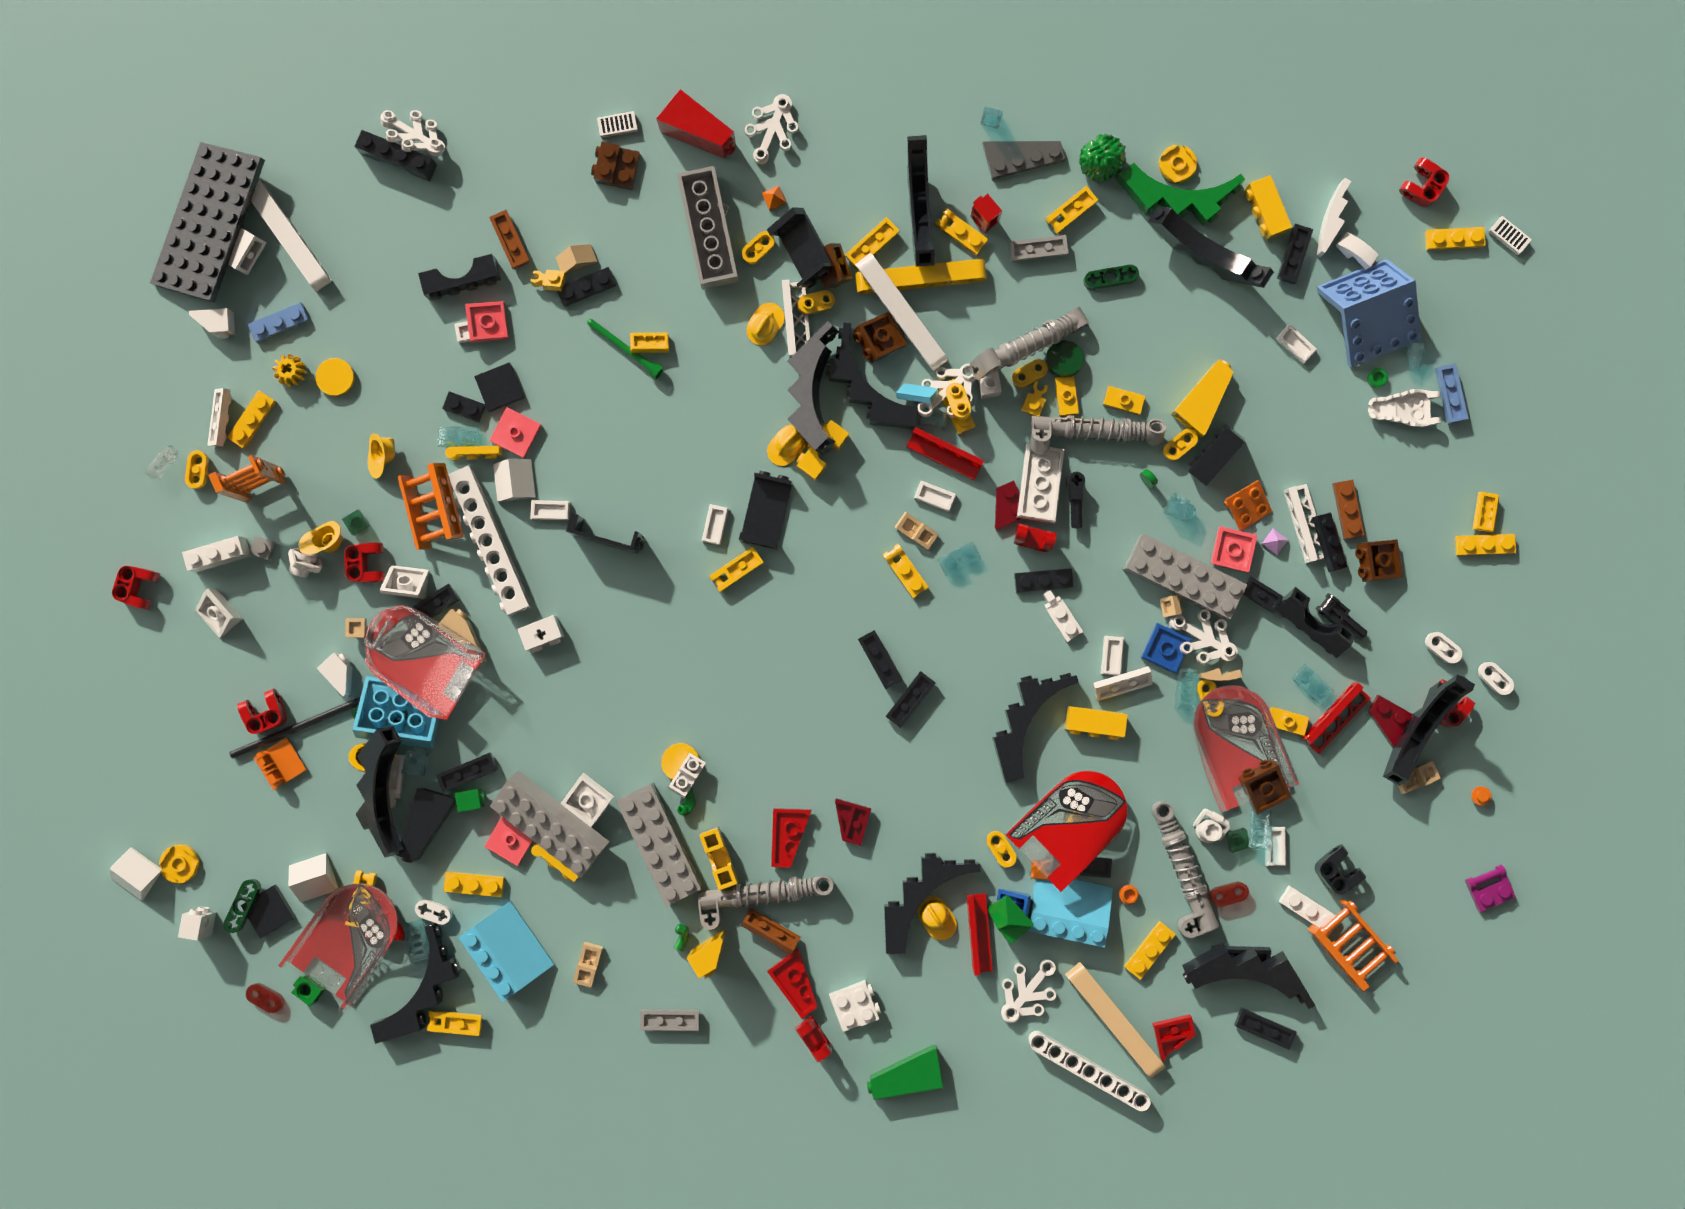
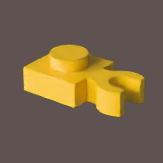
M547 270L546 274H542L540 271H533L534 277L538 279H531L530 282L534 287L542 285L544 290L562 291L567 276L565 271Z
M1037 381L1032 387L1034 393L1028 392L1021 409L1022 412L1032 416H1040L1046 400L1041 396L1048 389V386L1045 385L1042 391L1038 390Z

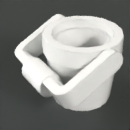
M298 548L290 549L288 552L290 560L289 572L293 575L307 578L310 572L319 573L323 568L319 555H305Z
M1203 809L1193 823V826L1195 827L1198 839L1206 843H1213L1223 839L1230 829V822L1216 812ZM1219 823L1225 825V828L1223 830Z

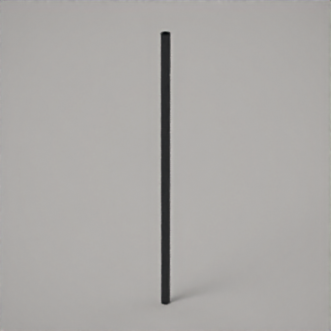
M361 696L229 752L230 757L234 759L359 705Z

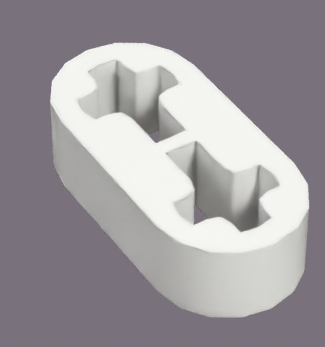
M424 899L415 906L417 916L443 925L452 919V910L437 902ZM427 904V908L432 910V912L426 911L423 913V909L420 906ZM444 910L447 918L441 920V916L435 913H441Z

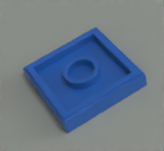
M1156 623L1141 658L1177 674L1185 657V654L1180 651V645L1184 642L1191 643L1192 639ZM1184 645V650L1187 651L1189 647Z

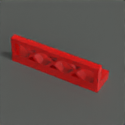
M915 427L906 448L973 481L984 460Z
M1352 682L1305 733V736L1301 737L1317 754H1320L1371 699L1362 690L1364 687L1359 682ZM1358 694L1364 698L1359 704L1352 705V700ZM1348 707L1349 715L1346 718H1339V714ZM1333 721H1336V729L1333 732H1326V728ZM1320 735H1323V743L1318 748L1313 742Z
M986 893L966 894L972 970L974 976H977L981 972H993Z

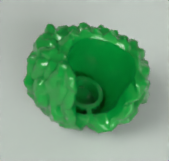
M1099 134L1096 137V141H1089L1081 149L1079 164L1081 165L1082 174H1085L1088 179L1091 178L1092 181L1102 183L1106 179L1110 180L1113 176L1115 177L1121 172L1126 163V152L1124 151L1126 146L1120 143V139L1112 136V134Z

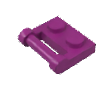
M1498 865L1494 870L1478 877H1470L1465 880L1479 912L1516 897L1503 865ZM1499 877L1500 881L1477 890V885Z

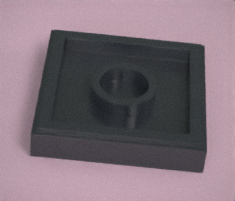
M510 362L474 376L488 412L524 399Z
M276 884L258 895L248 916L260 939L295 918ZM246 902L240 905L243 911L247 909Z

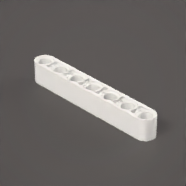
M259 178L251 202L308 283L318 292L331 283L332 279Z
M869 253L855 265L932 371H935L949 359L875 257Z
M1033 1031L1029 1035L1028 1042L1035 1052L1138 1111H1145L1150 1107V1098L1142 1089L1040 1031ZM1041 1037L1043 1038L1041 1045H1034V1039ZM1052 1048H1060L1059 1053L1051 1055L1050 1051ZM1070 1057L1077 1058L1076 1063L1073 1065L1067 1064ZM1087 1067L1094 1068L1090 1075L1084 1074ZM1104 1077H1110L1111 1080L1108 1084L1104 1085L1101 1083ZM1122 1086L1127 1087L1125 1094H1119V1089ZM1139 1096H1144L1143 1103L1136 1104V1099Z

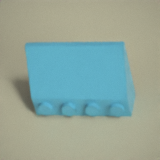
M366 676L352 730L356 738L369 740L376 729L394 726L402 740L401 745L433 749L440 714L417 699V696L414 697L387 680ZM405 710H407L408 712V718L406 721L404 718L405 713H402ZM396 718H397V720H401V721L398 722V723H393V721H394Z
M1035 879L1028 918L1034 925L1028 931L1105 948L1113 887L1074 879L1060 892L1050 880Z
M511 901L458 937L502 1002L554 965L550 956Z

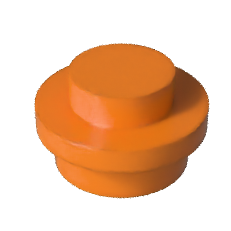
M1483 786L1474 788L1471 793L1472 801L1476 805H1487L1491 801L1490 790Z
M1125 885L1120 889L1119 898L1123 903L1133 904L1138 900L1139 893L1134 886Z

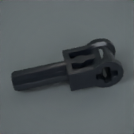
M1073 472L1066 479L1071 505V527L1074 529L1083 527L1082 500L1085 476L1081 472ZM1074 477H1076L1077 481H1080L1076 486L1074 482H1071Z
M1327 593L1325 595L1326 599L1320 606L1315 608L1317 612L1334 625L1343 624L1358 639H1363L1367 635V630L1348 615L1351 611L1335 596Z

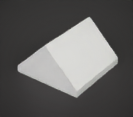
M507 459L493 464L497 502L536 497L531 459Z
M391 565L380 588V593L425 599L429 570Z
M206 589L195 609L219 638L223 637L243 619L219 590Z
M132 847L109 868L111 879L141 901L144 900L162 872L160 867Z
M327 853L289 866V888L300 902L338 890Z

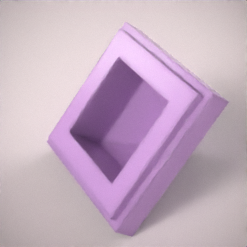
M1272 529L1262 542V545L1278 555L1288 539L1275 529Z

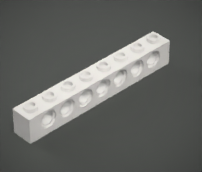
M468 465L448 474L452 491H455L457 496L455 502L458 508H462L464 512L462 516L466 526H470L472 531L470 537L473 543H477L479 550H477L478 556L481 561L484 560L487 566L485 572L488 578L493 580L494 585H492L495 595H499L502 601L500 607L503 613L512 616L531 608L530 600L473 468ZM465 485L470 487L467 494L462 493V488ZM476 502L477 509L471 512L469 506L471 503ZM483 519L485 525L482 529H478L477 522ZM487 537H491L492 544L486 547L484 540ZM495 554H498L500 557L497 564L492 563V557ZM502 572H506L507 579L501 582L499 575ZM510 589H513L515 592V596L512 599H508L506 595Z

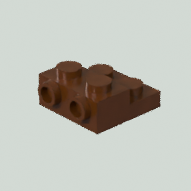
M601 141V146H597L595 151V157L598 158L597 164H593L591 169V175L594 176L595 182L632 190L640 152Z
M890 312L861 323L853 330L854 340L862 345L863 356L866 360H870L871 363L881 360L890 353L907 345Z
M1398 539L1357 544L1355 556L1359 559L1358 575L1362 578V582L1403 577Z
M1263 760L1259 763V767L1245 769L1242 771V775L1238 777L1243 791L1248 796L1252 808L1257 815L1292 798L1281 769L1273 760Z

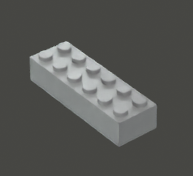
M715 166L677 173L702 290L739 282Z
M1144 533L1139 535L1122 569L1173 595H1178L1183 600L1199 608L1206 609L1224 620L1232 618L1247 587V584Z
M517 771L506 781L490 805L493 810L580 878L593 866L609 844L606 838L565 808L520 771Z
M654 783L616 800L665 906L701 890L703 885Z

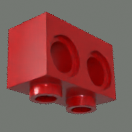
M988 193L984 197L982 195L973 202L974 205L971 208L970 215L984 234L999 222L1002 214V209Z

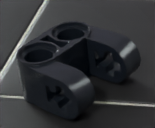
M1342 844L1333 848L1315 864L1316 874L1331 892L1337 894H1345L1366 878V875L1360 868L1351 871L1345 877L1338 869L1336 864L1348 855V851ZM1328 864L1329 871L1324 874L1322 868ZM1337 880H1340L1341 886L1336 890L1334 884Z

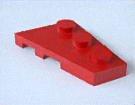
M773 808L771 867L791 868L812 809Z
M798 947L792 954H788L768 969L767 972L802 1019L817 1008V1003Z

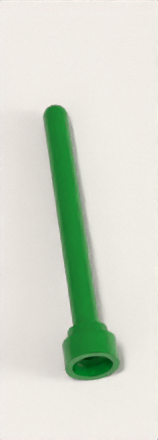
M593 319L587 321L588 326L645 367L649 376L657 380L663 373L664 367L659 363H651L639 353H631V349L627 344Z

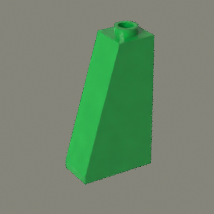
M931 1045L870 1075V1082H867L868 1093L873 1094V1100L943 1088L936 1045Z

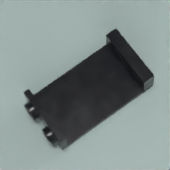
M792 207L767 229L770 236L780 237L802 280L796 284L798 288H812L817 284L816 281L827 276L830 270L835 267L804 208Z
M759 471V473H754V482L739 541L777 550L792 481L787 476L778 475L777 478L770 476L771 473Z
M571 513L566 532L636 554H638L639 550L642 551L645 540L642 539L643 535L639 532H634L631 545L629 546L581 532L585 519L580 515Z

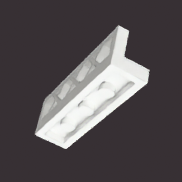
M782 280L790 359L796 353V346L799 342L806 343L803 339L806 335L807 341L810 339L808 315L802 314L798 318L792 312L798 300L803 295H806V289L802 288V294L796 299L791 295L790 288L797 287L796 284L798 282L790 283L789 280ZM799 322L806 329L801 337L794 332V328Z
M1307 484L1284 490L1305 563L1323 559V553L1317 556L1314 544L1320 546V543L1316 541L1318 538L1317 533L1312 539L1308 528L1309 525L1315 529L1314 523L1310 522L1312 517L1316 516ZM1301 489H1303L1305 498L1302 502H1300V498L1297 492ZM1303 507L1310 512L1308 520L1305 518Z

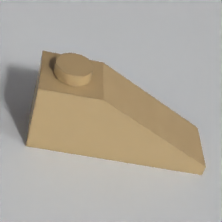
M451 609L440 623L482 650L471 622L466 619L468 615L461 609ZM463 643L462 645L459 644L461 648H464L466 646L465 643ZM468 646L467 649L465 648L464 650H466V652L468 653L471 647ZM473 650L472 652L470 651L469 654H471V656L473 657V655H474L477 651H476V650ZM478 653L477 656L475 655L474 657L478 658L481 655ZM485 656L480 662L481 664H485L487 662Z

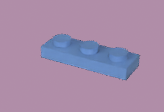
M300 302L249 323L248 326L254 341L259 343L307 323L310 320L303 304Z
M1456 363L1435 368L1447 424L1469 419Z

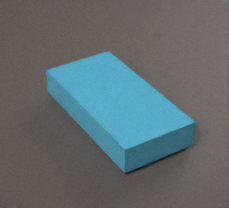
M904 383L896 392V397L898 399L931 404L939 395V388Z

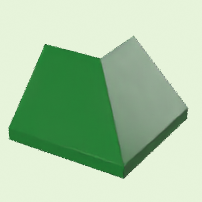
M1008 895L987 907L997 929L1010 944L1015 942L1034 925Z

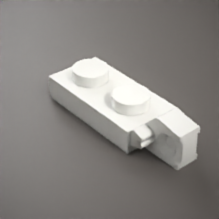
M1050 590L1043 594L1047 601V604L1044 605L1046 612L1064 640L1068 642L1081 634L1083 630L1064 601L1059 596L1055 598Z
M396 754V758L392 762L389 779L390 808H395L397 798H401L406 755Z

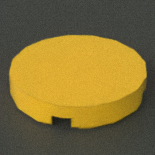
M1173 145L1162 153L1159 160V171L1167 181L1183 183L1188 181L1195 173L1197 158L1190 148Z
M339 358L325 360L316 371L318 387L330 396L347 394L355 382L353 368L346 361Z
M685 743L671 745L662 756L661 765L663 772L673 780L688 754L691 753L699 758L698 752Z
M175 845L167 848L159 860V866L162 869L161 874L167 881L172 883H185L192 880L200 868V859L197 852L187 845Z

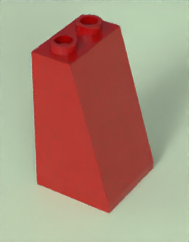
M681 89L656 118L662 134L725 159L727 155H731L736 149L734 131Z

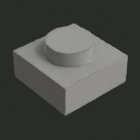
M255 536L249 554L270 560L276 542Z

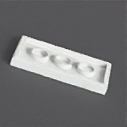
M1029 443L1026 444L1017 518L1055 524L1064 449L1049 447L1046 453L1038 454L1031 450Z

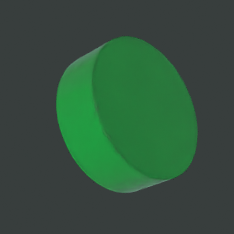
M1381 368L1373 369L1367 375V382L1373 388H1380L1388 381L1386 371Z
M1145 469L1140 473L1141 480L1149 488H1153L1158 484L1156 476L1150 470Z

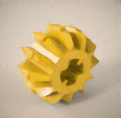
M288 354L286 358L284 355H281V361L275 360V363L278 365L272 367V370L276 371L273 376L279 379L278 382L282 385L285 383L286 386L291 387L293 383L297 386L298 379L304 380L301 375L307 373L303 369L306 365L304 362H300L301 358L298 356L294 357L292 354Z

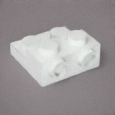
M583 773L560 804L592 827L606 810L614 796Z
M865 980L829 994L843 1032L879 1020L878 1014H881L878 1002H873L872 996L874 991L871 984L867 985Z

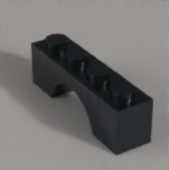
M361 130L354 146L361 155L376 161H387L429 182L437 167L432 157L414 150L406 152L402 150V145L389 142L364 130Z
M493 254L473 258L471 269L460 278L445 277L437 268L418 273L423 294L428 300L432 301L439 300L442 296L448 294L450 296L457 295L460 291L466 289L468 291L476 290L481 285H495L497 281L501 280L497 261Z
M1294 587L1282 599L1276 610L1283 617L1291 621L1296 628L1306 633L1311 640L1321 645L1327 653L1338 658L1352 645L1356 635L1341 623L1326 625L1314 619L1309 611L1310 598L1297 587Z

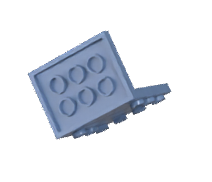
M1388 259L1374 263L1366 270L1362 268L1317 286L1318 294L1341 312L1347 362L1351 368L1421 340L1416 280Z

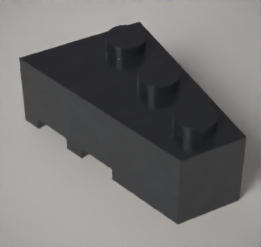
M1227 424L1214 434L1215 438L1211 443L1207 442L1201 449L1203 453L1198 458L1195 456L1188 464L1190 466L1188 472L1205 486L1209 484L1245 443L1244 438Z

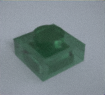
M359 509L342 519L352 536L370 526Z
M1245 828L1226 833L1230 852L1234 853L1250 848L1248 832Z

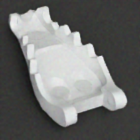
M1412 389L1388 397H1375L1369 401L1368 413L1372 419L1389 420L1414 427L1441 424V418H1431L1430 399L1440 398V391Z

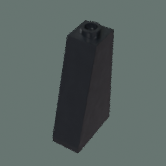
M423 787L417 788L401 839L404 850L396 856L402 857L401 860L408 863L419 860L456 805L455 797Z

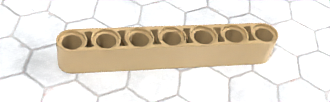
M1080 962L1065 974L1150 1079L1166 1068Z

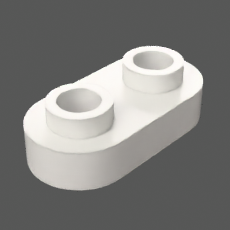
M1433 632L1427 635L1425 639L1426 647L1446 663H1457L1460 661L1462 650L1453 641L1440 632ZM1434 638L1437 640L1436 645H1433L1432 640ZM1449 650L1452 652L1451 657L1447 655Z
M1485 662L1479 666V677L1495 693L1507 695L1513 691V680L1497 664ZM1487 668L1490 671L1489 675H1486L1485 670ZM1500 682L1504 684L1502 689L1499 687Z

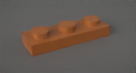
M504 210L490 216V221L512 269L515 270L530 263V259L508 211Z
M1347 480L1333 483L1332 486L1343 540L1364 536L1354 481Z
M752 908L749 909L741 924L745 929L789 954L793 953L801 937Z

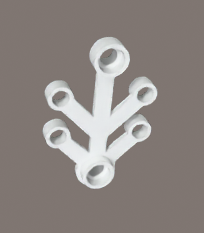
M778 95L775 97L773 104L763 108L755 107L752 110V116L755 120H760L764 115L775 112L771 119L756 125L748 124L745 127V133L748 137H753L756 133L767 129L760 148H757L753 153L754 161L757 164L763 165L768 161L769 155L767 150L775 131L780 141L781 150H790L791 141L786 138L780 123L782 114L787 122V131L790 134L798 132V124L793 120L790 113L792 101L787 95ZM785 101L786 104L784 106L779 105V102ZM760 111L761 115L756 116L754 113ZM795 125L796 129L791 130L789 127ZM753 128L754 132L748 133L747 130ZM784 142L789 143L787 147L782 146ZM763 152L764 156L758 157L757 154Z
M386 110L381 114V125L383 127H396L404 132L398 133L393 129L386 131V140L389 142L402 141V150L406 152L427 150L429 155L435 157L440 156L444 151V143L437 139L436 121H426L425 129L429 132V138L423 135L421 112L417 110L410 112V121L413 122V128L396 119L392 111Z
M965 364L960 369L937 368L936 377L939 380H944L947 376L957 377L954 381H931L930 379L922 381V386L929 383L930 387L943 389L931 404L923 402L918 404V413L922 417L932 415L933 408L946 398V388L951 383H964L967 397L970 398V405L972 404L971 386L976 378L973 375H965L967 372L971 373L970 364ZM941 371L945 372L944 375H939L938 373ZM955 389L952 392L958 393V390ZM948 406L947 414L949 417L954 418L953 414L949 412L951 409ZM924 408H928V409H929L928 412H923L922 410H923Z
M1204 609L1198 613V619L1201 621L1204 633L1186 623L1182 615H1174L1169 620V626L1172 630L1179 631L1182 629L1201 640L1181 644L1180 651L1183 654L1209 646L1217 650L1210 653H1199L1196 657L1198 663L1205 664L1209 660L1221 658L1224 661H1232L1237 657V647L1229 642L1226 633L1227 622L1220 619L1214 624L1215 630L1219 633L1220 643L1214 638L1209 621L1211 614L1208 610ZM1202 613L1207 615L1206 619L1202 618ZM1176 619L1181 620V625L1176 623ZM1219 622L1223 624V629L1218 627ZM1184 645L1189 647V651L1184 650ZM1226 648L1231 650L1230 655L1226 653ZM1201 655H1204L1206 657L1205 661H1202L1200 659Z
M1050 959L1042 960L1039 965L1040 970L1027 986L1024 975L1026 973L1025 966L1021 963L1014 966L1019 997L1015 1002L1012 995L1014 987L1012 980L1007 978L1002 981L1006 1004L1002 1007L1001 1015L1006 1022L1014 1023L1020 1016H1041L1044 1013V1007L1040 1003H1035L1032 1007L1021 1008L1025 1001L1044 999L1052 1001L1056 998V992L1052 988H1047L1041 992H1033L1045 976L1054 974L1056 966ZM1046 963L1050 964L1049 970H1044ZM1019 966L1023 967V971L1021 973H1017L1016 971L1017 967ZM1011 982V987L1005 988L1004 984ZM1049 991L1053 992L1051 998L1047 997V992ZM1037 1006L1041 1007L1039 1013L1034 1011ZM1010 1009L1014 1010V1014L1012 1016H1009L1007 1014L1008 1010Z

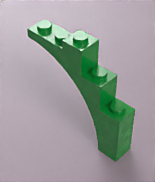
M1132 163L1118 175L1116 180L1144 214L1149 211L1154 212L1161 204L1163 207L1172 208L1181 218L1191 211L1203 226L1207 222L1211 224L1219 217L1217 213L1221 210L1220 206L1228 200L1227 196L1233 193L1235 195L1243 188L1242 183L1245 181V178L1242 174H1239L1232 180L1216 187L1185 190L1156 181L1144 173L1135 163Z

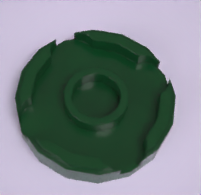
M1063 340L1057 344H1052L1047 350L1045 361L1052 374L1066 378L1072 377L1080 371L1084 355L1077 344L1072 341Z

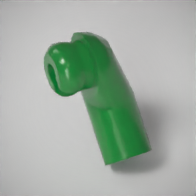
M692 787L683 803L677 809L680 815L686 816L690 814L696 806Z
M678 924L675 932L679 934L674 948L683 952L688 941L689 928L686 925Z

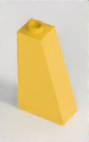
M1219 359L1171 413L1188 429L1194 430L1199 438L1207 433L1234 372L1231 370V366L1226 361Z

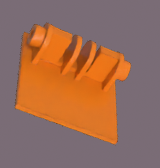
M1259 480L1251 483L1239 492L1237 491L1229 498L1227 497L1226 501L1223 502L1226 508H1230L1239 531L1273 512Z
M287 737L264 752H258L256 757H254L273 790H276L307 770Z

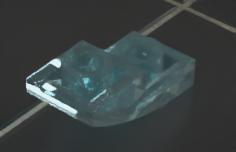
M461 426L439 427L438 447L479 446V428Z
M970 542L937 560L945 576H948L982 558L974 542Z
M1304 664L1292 679L1321 706L1334 693V690L1321 680L1317 673Z

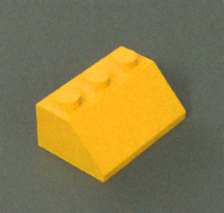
M725 929L693 948L687 956V960L698 978L704 976L706 979L715 973L727 934Z

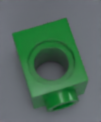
M482 788L455 793L458 812L485 807L484 803L487 802L486 794L482 792Z
M307 974L303 977L300 976L294 982L293 986L295 988L291 993L308 1006H312L319 1000L327 986L310 974ZM305 984L310 986L311 993L305 991Z

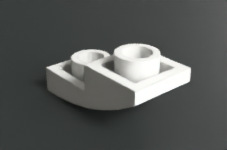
M1348 232L1343 233L1336 244V247L1347 259L1354 257L1365 270L1372 266L1379 255L1364 241Z
M689 753L668 786V789L685 798L706 762Z

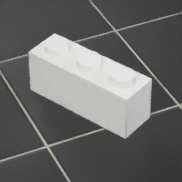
M235 536L182 552L187 571L200 572L251 556L247 539L241 536Z

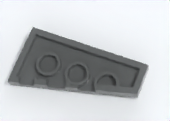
M987 141L982 143L992 180L1065 161L1061 141Z

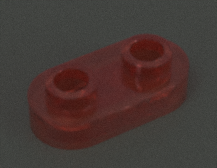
M1236 881L1214 887L1210 891L1209 898L1214 905L1223 907L1246 900L1249 895V889L1246 884ZM1236 888H1240L1239 894H1235ZM1217 893L1222 894L1221 899L1216 898Z
M262 983L252 984L246 990L247 1000L268 1013H276L284 1006L283 996ZM253 991L258 993L257 997L253 996ZM270 1000L274 1001V1007L270 1005Z

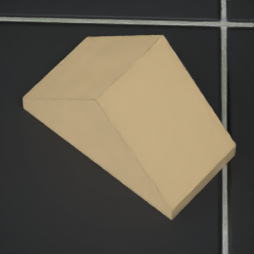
M591 244L569 246L556 257L560 271H565L566 275L598 263Z

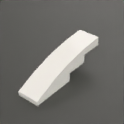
M1344 178L1339 183L1324 215L1317 247V257L1319 258L1325 254L1345 222L1339 218V215L1348 202L1342 198L1352 182L1347 178Z

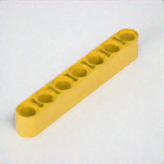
M984 259L936 263L934 266H907L883 269L898 290L975 283L987 280ZM857 272L855 274L857 293H875L863 275Z

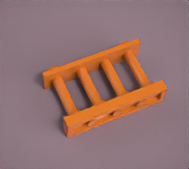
M250 455L248 458L251 465L227 476L218 472L211 473L208 476L216 493L247 502L251 500V490L271 481L285 484L284 477H286V474L281 466L279 467Z
M445 463L428 464L429 473L417 478H413V475L398 476L399 487L402 492L416 550L432 549L430 541L443 536L446 537V540L464 537ZM431 481L433 492L418 497L416 486ZM436 499L438 510L423 515L420 504ZM441 518L443 529L428 534L425 523Z
M1341 899L1339 902L1344 909L1324 927L1318 928L1315 925H1311L1307 930L1355 986L1365 991L1370 987L1365 982L1366 977L1387 958L1395 963L1399 960L1394 956L1396 952L1388 944L1385 945L1356 912L1358 910L1356 905L1351 901L1347 902ZM1351 915L1357 923L1336 942H1331L1327 938L1329 933L1346 917ZM1363 929L1369 938L1349 956L1344 957L1340 953L1341 948ZM1376 944L1382 952L1361 971H1356L1352 967L1354 962L1371 946Z

